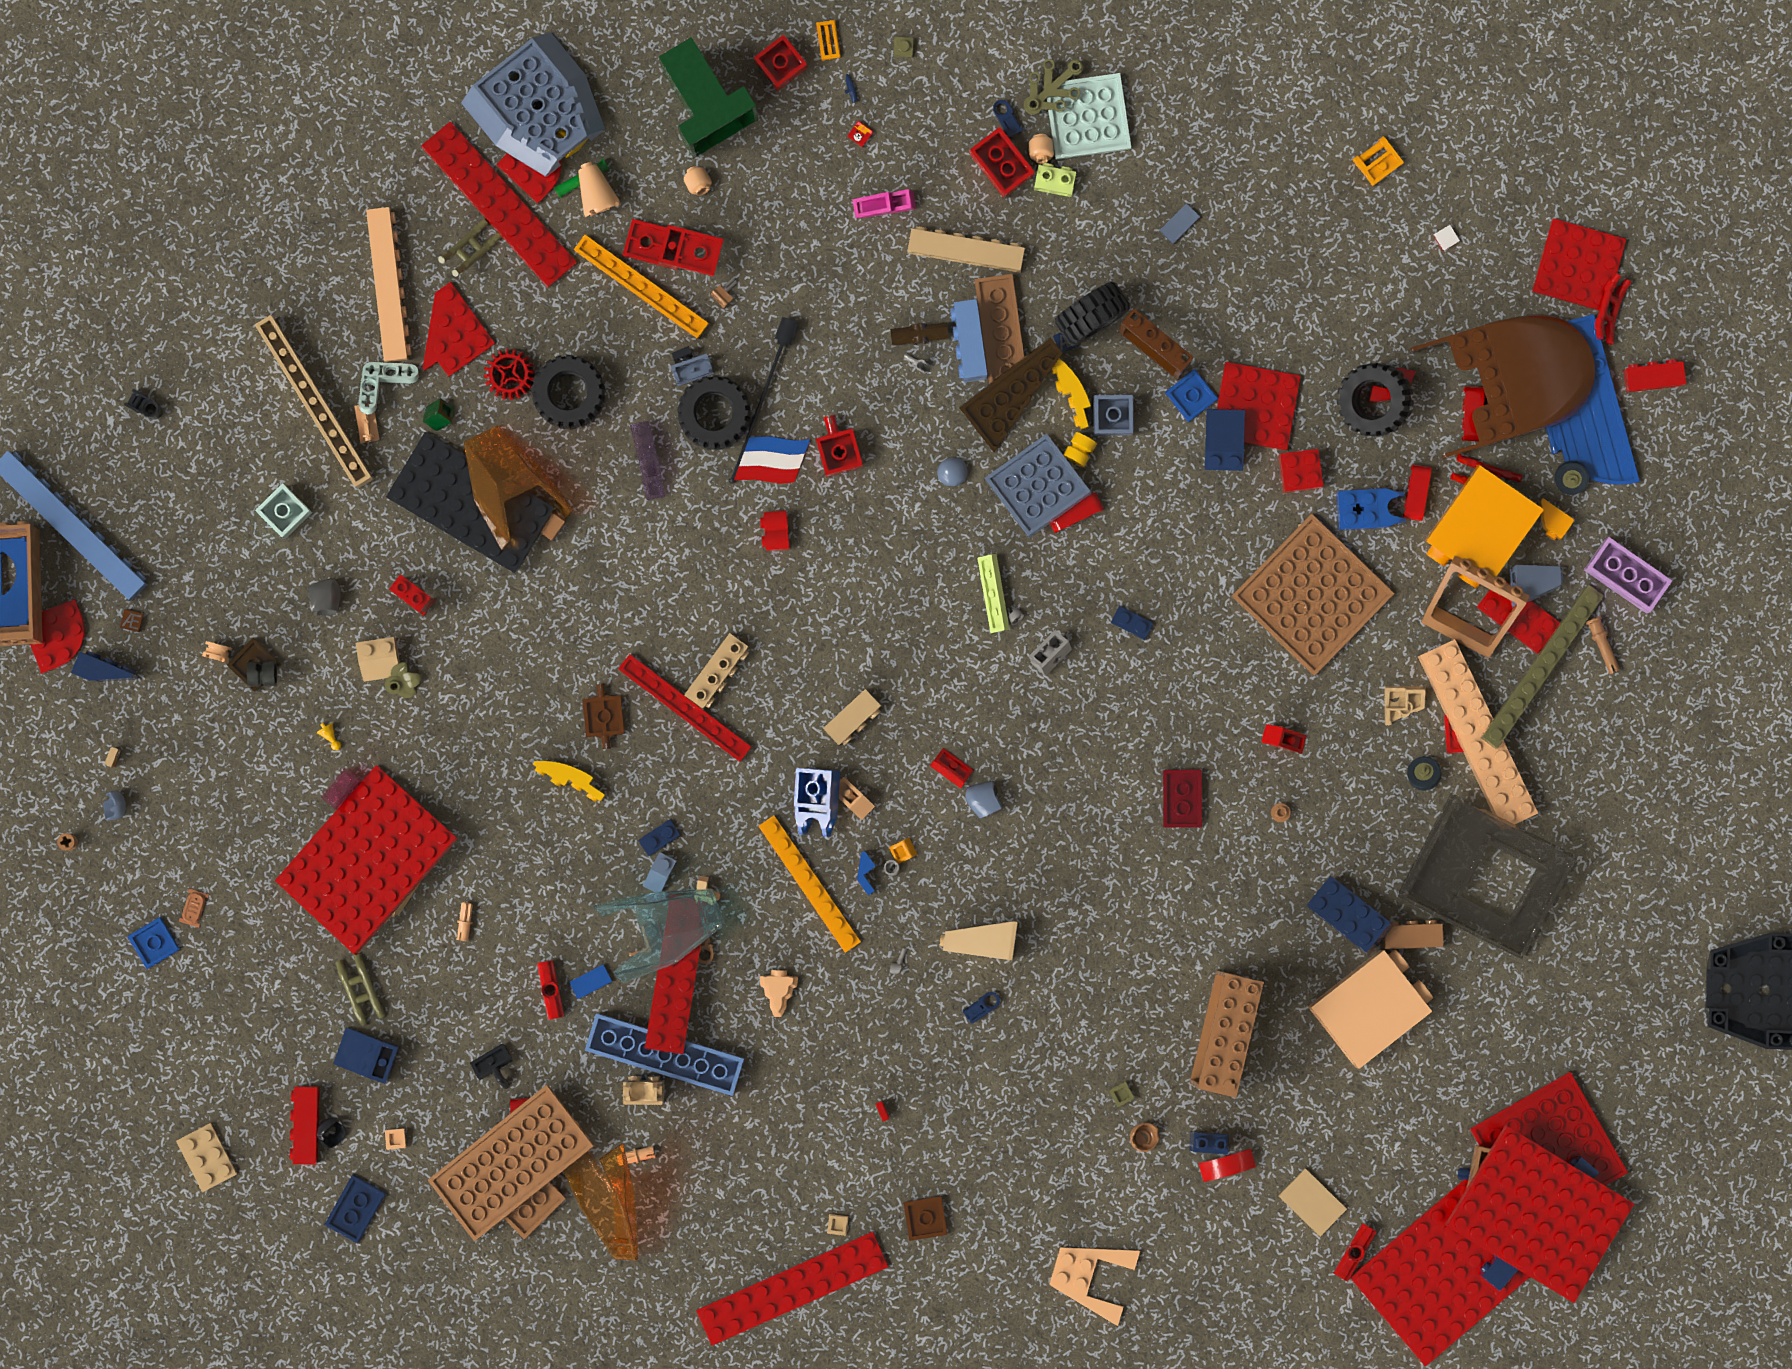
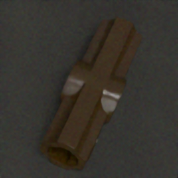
M947 322L928 325L927 323L910 325V327L890 329L892 346L917 345V343L921 342L927 344L930 341L949 339Z

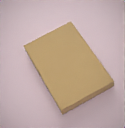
M1305 1168L1278 1195L1320 1237L1347 1210Z

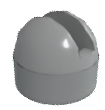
M1012 608L1013 612H1008L1007 617L1012 625H1016L1023 619L1024 615L1019 609Z
M889 860L884 864V871L889 876H895L899 873L900 866L896 861ZM896 865V868L890 873L889 871Z

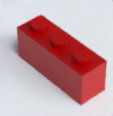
M1677 359L1666 360L1665 364H1659L1658 361L1648 362L1647 366H1640L1639 363L1630 364L1628 368L1623 370L1626 393L1686 385L1684 362H1678Z

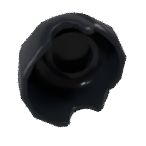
M336 1117L327 1118L317 1128V1138L326 1148H333L339 1145L347 1133L343 1122ZM332 1127H335V1133L329 1134V1130Z

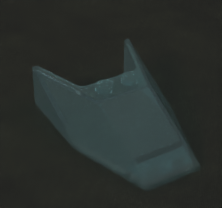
M713 889L652 892L593 906L594 910L602 917L623 909L631 908L635 911L644 940V947L613 972L614 976L622 983L677 963L725 925Z

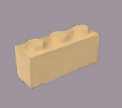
M865 689L823 729L838 745L843 744L845 746L852 739L851 734L855 730L859 733L867 725L865 721L869 717L874 719L881 712L879 710L881 705Z

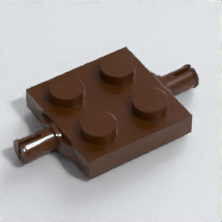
M596 684L598 696L582 699L586 738H602V749H606V745L607 749H611L609 737L625 734L621 695H605V684H601V690L600 684Z

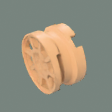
M206 641L205 644L208 647H206V651H203V657L229 663L230 658L227 652L228 650L232 651V648Z

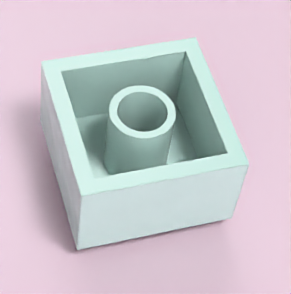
M283 483L255 510L283 539H286L312 514L308 507Z

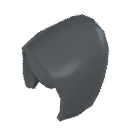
M335 579L322 580L308 586L311 611L315 612L316 616L331 615L338 612L341 600V587Z

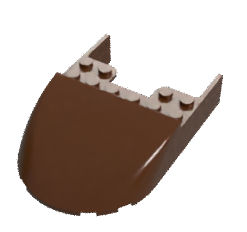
M1529 314L1499 320L1414 346L1409 350L1410 354L1449 343L1456 366L1463 371L1477 368L1488 404L1476 408L1472 415L1479 442L1442 455L1443 460L1550 428L1567 421L1585 404L1594 384L1595 365L1587 341L1571 324L1550 315Z

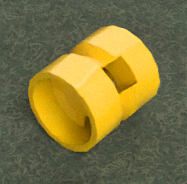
M1076 432L1071 440L1072 446L1067 447L1063 456L1071 462L1085 467L1089 460L1088 454L1093 453L1097 443L1089 437Z

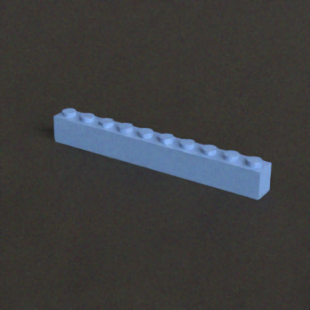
M7 451L0 458V476L128 600L132 601L148 585L145 582L146 577L139 571L135 573L131 569L133 565L125 557L121 559L117 555L119 551L110 544L108 546L103 542L105 540L104 536L98 531L94 533L90 529L92 525L85 518L81 520L76 515L78 511L73 506L69 505L67 507L62 502L64 498L57 491L53 493L49 489L51 485L44 478L40 480L35 476L37 471L30 465L26 467L22 463L24 459L16 451L14 453Z

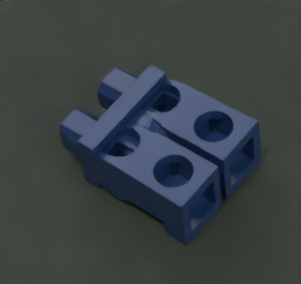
M1190 1131L1189 1151L1228 1154V1134Z

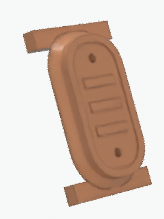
M189 889L188 892L191 894L187 897L182 913L183 919L180 918L179 922L199 928L200 924L197 922L201 918L205 898H208L209 894Z

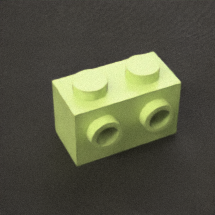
M1048 163L1039 165L1034 190L1071 197L1076 172L1072 171L1073 169L1069 167L1054 168V165Z

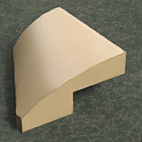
M1385 686V725H1391V722L1405 718L1410 713L1418 712L1425 708V688L1423 686ZM1400 697L1399 700L1396 702L1390 700L1393 698Z

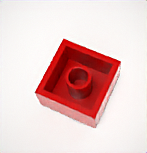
M784 34L754 57V63L777 92L808 69L807 63Z
M1318 449L1281 453L1278 455L1283 493L1315 490L1323 487Z

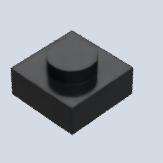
M689 346L671 353L675 364L687 361L693 357Z

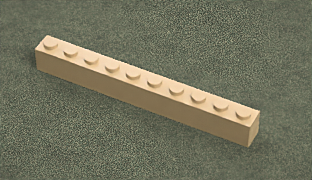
M269 315L256 323L257 330L354 487L359 489L374 480L275 318Z

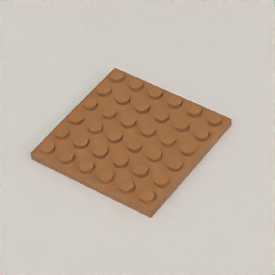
M1311 514L1231 597L1315 676L1394 593Z

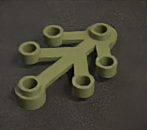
M1051 59L1045 60L1043 63V69L1045 70L1044 91L1037 96V83L1040 81V74L1032 72L1029 75L1030 96L1024 101V110L1030 115H1036L1041 110L1063 112L1066 108V103L1063 100H1058L1055 103L1043 101L1048 97L1078 99L1080 96L1078 88L1073 87L1070 90L1058 88L1072 75L1078 76L1082 73V62L1077 59L1070 61L1068 69L1052 83V70L1055 64ZM1047 62L1052 64V67L1049 69L1045 67ZM1073 64H1078V65H1079V69H1078V70H1074V69L1072 68V65H1073ZM1036 75L1038 80L1033 81L1031 76ZM1071 91H1077L1078 95L1073 97ZM1035 102L1037 106L1032 108L1029 104ZM1062 103L1064 108L1058 109L1056 105Z

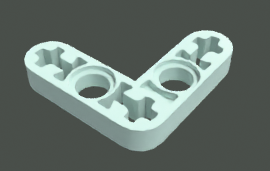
M366 363L362 371L359 395L361 412L372 414L376 411L380 382L414 383L419 378L418 368L413 364ZM371 369H374L373 374H369ZM388 370L396 371V374L393 376L386 375ZM409 371L413 372L411 376H407V374H409ZM373 385L375 389L373 391H366L365 387ZM367 398H370L369 407H365Z

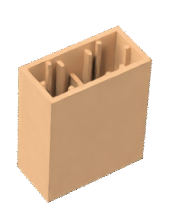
M1385 950L1377 951L1308 1006L1354 1067L1358 1069L1432 1012L1427 1003L1433 999V996L1420 980L1413 985L1410 984L1403 975V972L1410 967L1396 950L1392 951L1389 955Z

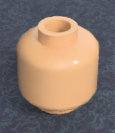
M1046 134L1035 135L1029 141L1030 158L1039 164L1047 163L1054 156L1053 140Z
M690 167L684 176V182L691 194L701 196L710 190L712 181L703 167Z

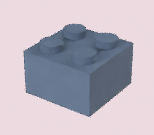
M1094 395V436H1132L1133 395Z

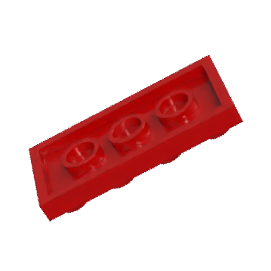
M1489 590L1476 608L1501 626L1514 607H1512L1511 600ZM1529 601L1507 631L1538 654L1560 622L1534 602Z

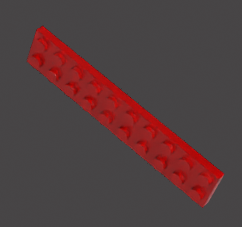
M451 121L421 145L423 150L547 288L577 264L574 258Z
M872 1231L701 1307L696 1312L710 1344L713 1346L887 1268L888 1265Z

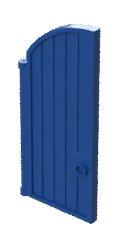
M1592 314L1566 321L1576 328L1587 341L1594 359L1595 378L1591 393L1582 408L1567 421L1546 428L1551 445V453L1556 454L1559 450H1562L1565 462L1573 460L1582 463L1588 470L1589 479L1600 483L1625 485L1640 482L1601 339L1596 338L1595 316Z

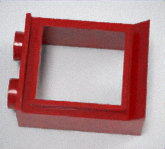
M401 574L389 588L391 592L423 616L436 601Z

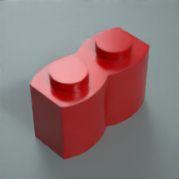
M787 511L763 512L764 517H760L761 528H765V536H761L762 547H766L767 552L789 550Z

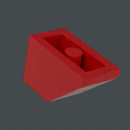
M1266 724L1261 743L1302 754L1307 735L1283 727Z

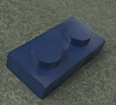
M1121 606L1118 607L1110 622L1142 640H1145L1153 625L1152 622Z
M669 819L638 841L647 855L650 856L679 837L680 833Z

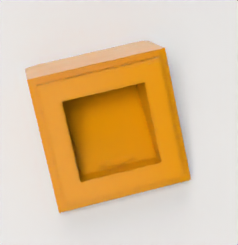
M910 838L889 847L898 864L918 855Z

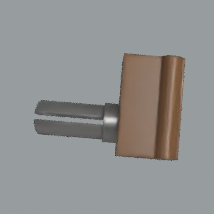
M734 278L723 287L719 285L711 293V296L723 309L733 300L727 292L737 283Z

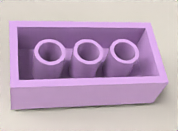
M1610 537L1604 539L1584 568L1585 572L1646 614L1653 610L1672 582L1671 579Z

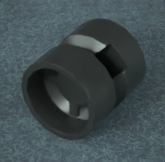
M264 661L263 664L260 662H248V686H260L262 683L265 686H276V661Z

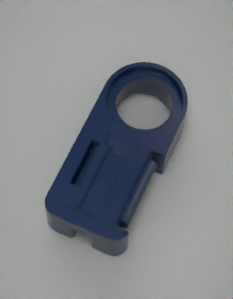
M1005 100L996 101L993 105V113L1008 138H1012L1017 133L1022 132L1023 127L1020 128V124L1014 116V111L1009 103ZM999 104H1004L1007 107V111L1004 114H999L996 111V107Z
M988 992L978 998L979 1002L976 1001L968 1006L966 1011L962 1010L971 1024L999 1005L1000 999L996 993ZM988 995L996 997L997 1001L994 1006H988L985 1003Z

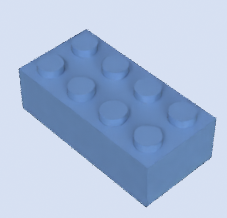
M977 299L954 302L953 308H950L951 321L956 323V326L953 327L954 341L958 340V346L955 348L957 360L961 359V364L958 365L959 378H963L964 383L986 380L987 369Z

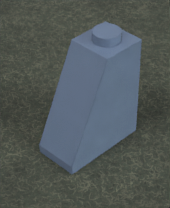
M1515 565L1510 570L1511 586H1519L1524 593L1530 595L1527 602L1555 591L1563 583V573H1561L1560 566ZM1512 601V607H1515L1516 603Z

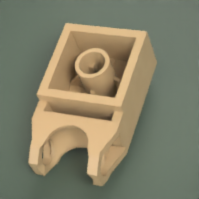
M629 1076L623 1082V1105H663L665 1080H660V1076H649L648 1080L641 1079V1076Z

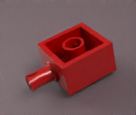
M830 415L832 424H830L828 416L823 418L828 434L816 438L826 478L863 468L853 428L839 431L835 415ZM836 449L845 452L842 454V457L839 458L838 455H834L837 453Z

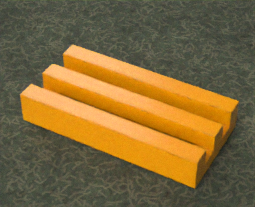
M835 20L816 22L822 61L841 58ZM828 25H832L836 54H832ZM820 26L825 28L828 55L824 53Z

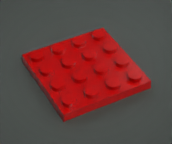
M1553 218L1532 292L1599 311L1605 292V285L1615 272L1617 273L1626 239Z
M1225 362L1217 409L1245 410L1244 443L1287 451L1301 375Z

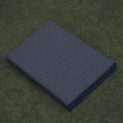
M352 1174L324 1225L358 1244L386 1192Z

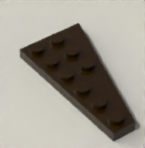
M1051 337L959 406L960 410L993 452L996 451L998 445L1025 409L1033 394L1062 355V351Z

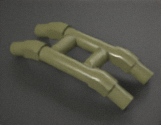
M484 219L438 258L440 263H444L456 254L464 261L452 270L453 276L457 277L467 271L471 265L491 250L502 238L496 232L483 246L475 239L488 225ZM468 243L477 250L471 256L462 250Z
M361 953L353 955L360 974L349 979L343 960H338L335 963L356 1018L360 1025L364 1026L368 1022L360 1006L361 1003L370 1000L379 1019L385 1017V1013L376 995ZM363 982L367 993L356 997L352 986Z

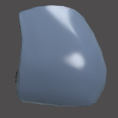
M993 781L971 785L966 789V802L980 819L1002 808L997 797L998 789Z

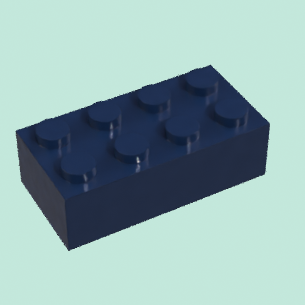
M1332 876L1326 880L1306 905L1309 910L1368 956H1370L1393 927L1391 922Z

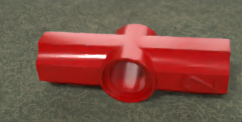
M553 960L537 963L541 992L548 1020L565 1017ZM551 984L555 987L554 995L546 993L547 985Z
M1362 1223L1351 1243L1346 1247L1345 1253L1333 1274L1348 1282L1358 1263L1364 1258L1365 1251L1377 1231ZM1354 1247L1360 1250L1357 1257H1351L1350 1251Z

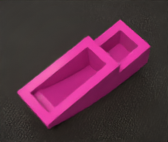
M910 189L852 199L855 218L873 217L916 209L914 192Z

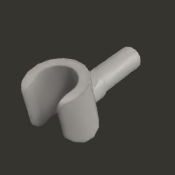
M907 353L904 355V358L912 362L916 369L922 373H926L921 368L923 365L930 367V364L922 359L917 360Z
M902 949L897 963H891L890 973H900L901 965L907 952L906 949Z

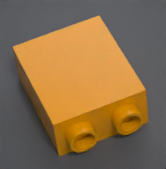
M1477 465L1425 539L1426 542L1432 545L1426 555L1444 567L1454 556L1460 559L1465 558L1470 560L1473 566L1485 568L1490 575L1496 577L1544 509L1482 466ZM1460 573L1458 574V577L1475 589L1480 585Z

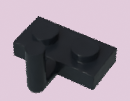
M503 1043L470 1062L479 1080L493 1073L497 1082L504 1089L509 1088L510 1084L503 1077L500 1068L513 1060Z

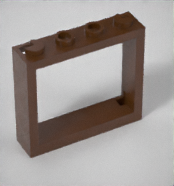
M1134 308L1121 323L1118 333L1176 380L1188 368L1194 358ZM1135 314L1139 316L1136 321L1133 319ZM1184 354L1189 357L1186 362L1181 358Z

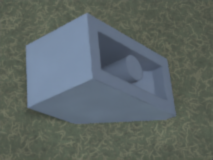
M659 852L643 886L660 895L677 860Z

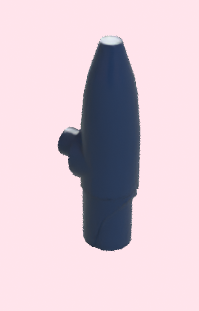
M846 74L847 90H845V94L849 93L852 103L858 102L854 83L851 77Z

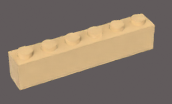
M917 226L916 229L911 228L908 254L1021 272L1025 249L1021 247V244L1010 243V245L1002 244V241L991 239V242L983 241L984 238L972 236V239L964 238L965 235L960 233L947 235L942 230L929 232L924 227Z

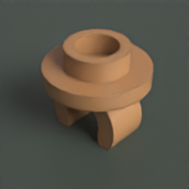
M1278 803L1272 807L1271 816L1277 822H1285L1290 817V809L1286 804Z

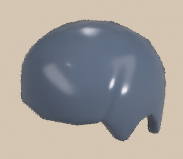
M947 458L938 466V479L946 486H958L967 478V465L959 458Z
M110 791L106 794L110 798L103 802L104 815L107 821L120 819L126 811L124 796L119 791Z

